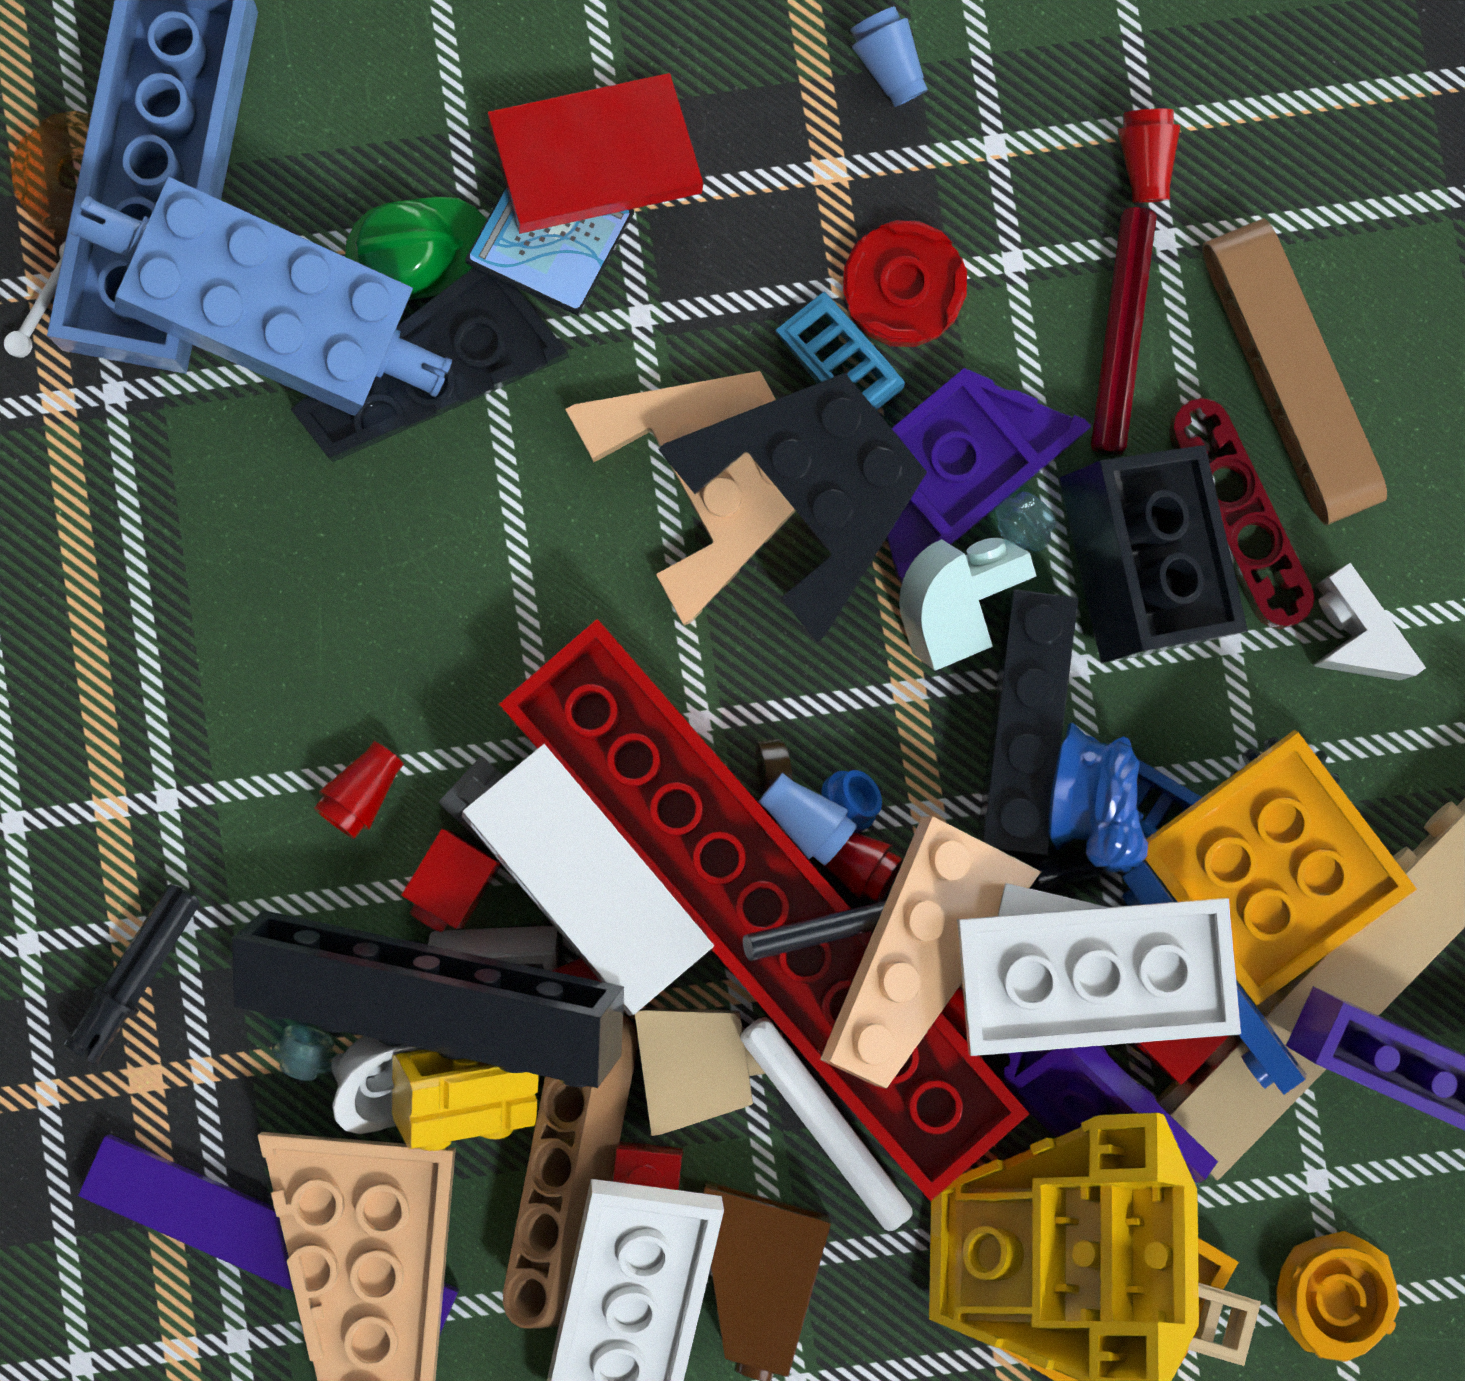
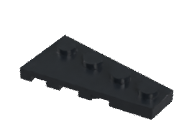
M473 267L396 327L397 330L401 331L399 338L443 358L452 359L449 371L443 377L445 378L444 383L436 397L430 395L427 391L383 372L381 378L375 377L364 405L356 416L310 396L305 397L290 410L332 462H335L569 358V354L516 287Z

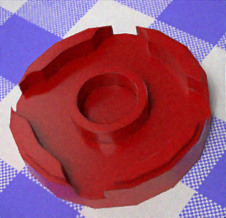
M894 220L879 226V229L871 231L866 237H862L853 246L843 270L842 297L850 318L868 337L888 346L916 347L937 339L956 321L967 295V269L962 257L960 258L958 251L952 246L953 242L942 231L920 221Z

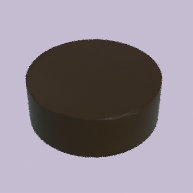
M780 739L757 742L756 762L762 794L767 791L781 773H784L793 781L791 763L785 743Z

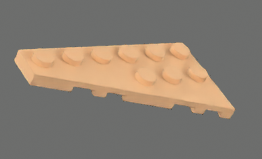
M270 1132L258 1134L263 1158L266 1157L273 1192H271L276 1217L280 1218L288 1252L287 1264L310 1361H313L317 1381H436L456 1148L447 1147L439 1151H426L420 1148L409 1149L406 1144Z

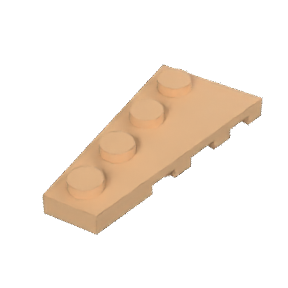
M933 816L921 817L820 1060L875 1086L887 1088L962 983L957 919L998 916L1005 883L1030 888L1041 871Z

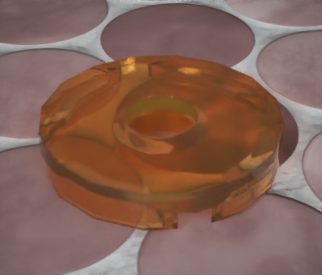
M72 111L52 114L40 121L41 125L33 129L30 135L26 133L16 147L11 166L14 193L30 218L53 234L67 237L76 190H70L61 186L59 177L61 169L66 163L75 159H83L91 114Z

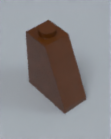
M706 1180L702 1194L722 1196L724 1207L711 1269L725 1359L736 1362L734 1370L752 1379L772 1381L774 1373L789 1377L829 1233L830 1217L823 1213Z

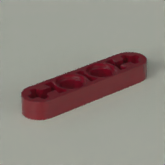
M1199 398L1191 400L1176 412L1170 422L1169 436L1174 449L1204 445L1200 437L1189 439L1185 434L1184 430L1192 423L1190 414L1195 413L1200 421L1211 419L1214 423L1215 429L1207 435L1213 452H1217L1224 445L1227 447L1230 455L1218 457L1210 463L1212 475L1219 469H1232L1240 475L1244 483L1243 495L1238 501L1227 503L1218 499L1235 576L1253 613L1261 623L1276 629L1292 627L1305 619L1313 608L1314 594L1312 586L1228 413L1222 405L1211 399ZM1256 525L1267 531L1272 542L1271 550L1267 557L1255 560L1243 555L1238 546V535L1243 527ZM1281 559L1285 569L1279 570L1273 575L1278 586L1283 591L1293 588L1296 592L1297 600L1290 604L1291 616H1287L1282 608L1271 610L1267 599L1275 594L1274 587L1268 576L1256 583L1252 572L1264 570Z

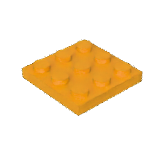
M1293 730L1146 839L1148 842V852L1145 860L1177 902L1219 898L1229 899L1236 980L1256 1006L1417 890L1296 730Z

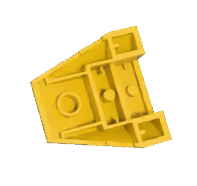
M1164 1114L1098 1115L1082 1122V1127L1055 1139L1045 1138L1031 1144V1149L1006 1160L996 1159L961 1174L931 1201L929 1320L990 1346L1006 1349L1029 1359L1028 1362L1044 1369L1055 1370L1078 1381L1173 1380L1199 1326L1198 1193L1196 1184Z

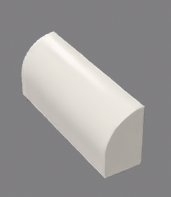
M545 744L463 810L462 817L596 977L601 982L624 986L623 1009L629 1016L636 1014L714 947V944Z

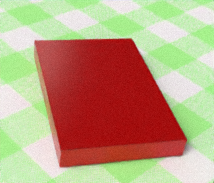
M670 73L488 112V125L519 234L702 194L704 183Z

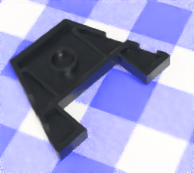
M846 373L669 441L658 449L695 495L745 453H748L825 545L831 556L781 597L783 602L817 642L830 629L927 473Z

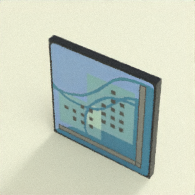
M505 186L467 254L465 264L579 317L631 221L634 209L519 234Z

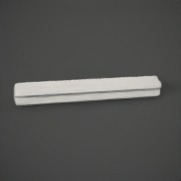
M766 1017L754 1021L740 1035L744 1046L882 1227L887 1231H893L900 1227L913 1214L912 1207L773 1023Z

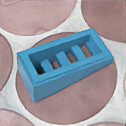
M825 291L776 329L775 333L817 384L833 378L834 376L831 372L856 353L862 362L849 371L847 375L855 384L870 371L872 372L877 381L863 391L862 394L876 410L880 409L904 388V380ZM825 315L832 324L805 344L798 335ZM841 334L847 343L821 362L815 353Z

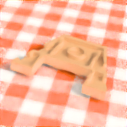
M757 371L574 404L565 410L593 462H596L649 432L653 433L661 447L669 441L776 399L762 373ZM748 453L740 457L696 495L673 469L713 542L656 574L683 626L694 621L713 597L735 577L741 567L796 511Z

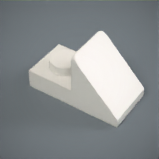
M1351 563L1336 570L1316 584L1323 595L1319 599V604L1326 617L1339 630L1347 628L1352 637L1316 661L1313 666L1399 681L1416 676L1426 669Z

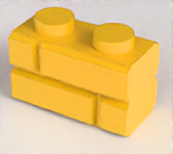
M425 1049L395 1054L392 1057V1081L394 1084V1088H392V1116L409 1149L420 1148L426 1151H439L447 1148L452 1141L477 1136L487 1139H502L509 1136L514 1129L536 1125L537 1099L535 1093H538V1075L527 1072L509 1073L501 1070L496 1065L465 1058L447 1059L440 1056L437 1052Z

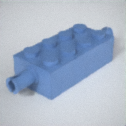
M171 177L167 178L151 217L144 216L142 222L101 204L88 195L84 198L80 206L82 211L80 214L77 213L70 234L76 237L80 236L126 257L124 264L129 265L115 296L114 310L353 416H356L363 407L375 377L381 378L383 372L427 391L434 397L438 395L445 380L443 377L445 373H448L452 359L443 358L399 338L401 331L396 329L413 290L412 287Z

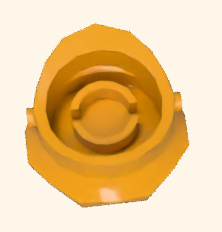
M1341 1231L1316 1237L1294 1246L1281 1266L1276 1286L1278 1317L1300 1346L1307 1352L1315 1353L1319 1358L1342 1362L1349 1361L1367 1353L1386 1334L1390 1335L1395 1329L1396 1322H1394L1400 1306L1397 1285L1388 1255L1369 1242L1349 1232Z

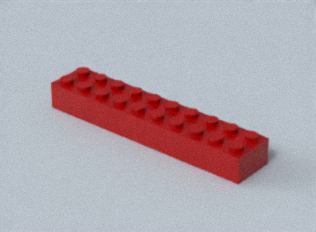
M598 619L499 703L537 749L543 744L549 748L714 944L713 952L930 1201L1030 1114L979 1055L970 1056L968 1054L967 1041L942 1013L939 1014L887 1088L875 1086L820 1060L872 933L859 934L753 961L748 960L743 948L744 935L850 910V907Z

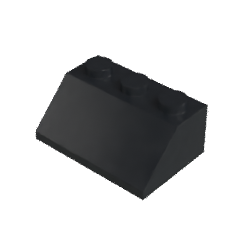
M1205 445L1101 460L1059 478L1101 664L1159 653L1248 632Z

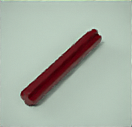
M1126 208L1120 220L1091 440L1093 451L1108 455L1122 454L1127 448L1157 219L1156 213L1146 208Z

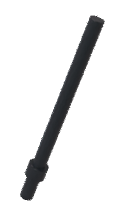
M1086 853L1058 860L1047 855L1023 861V863L1041 871L1029 889L1051 894L1058 893L1064 884L1100 876L1103 872V867H1095L1087 858ZM886 901L746 934L743 936L745 955L748 960L753 961L872 932L877 925Z

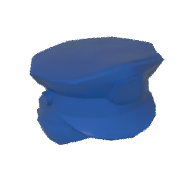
M1073 722L1068 724L1066 737L1059 750L1049 809L1048 834L1057 850L1066 846L1073 839L1087 841L1086 854L1090 862L1095 867H1104L1106 871L1114 873L1118 871L1126 873L1132 867H1138L1147 857L1148 842L1140 826L1143 814L1136 807L1139 761L1133 753L1130 740L1127 737L1123 736L1110 744L1100 743L1094 737L1085 735Z

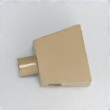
M641 1008L635 1014L652 1136L668 1133L753 1104L749 1076L766 1073L741 1041L740 1035L743 1032L740 1011Z

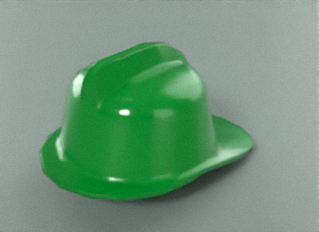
M430 197L386 203L368 210L354 223L346 240L345 257L412 287L413 290L408 300L436 297L473 268L465 264V258L487 219L475 206L458 198Z

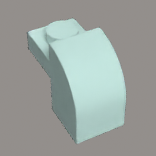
M989 538L976 542L967 549V555L942 539L923 550L907 570L902 582L899 598L900 614L913 655L936 671L993 647L979 600L1036 577L1030 553L1009 540L1002 538Z

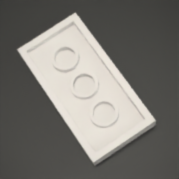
M1227 898L957 919L968 1054L970 1056L1241 1034L1229 899Z
M591 1179L547 1381H684L724 1213L722 1196Z

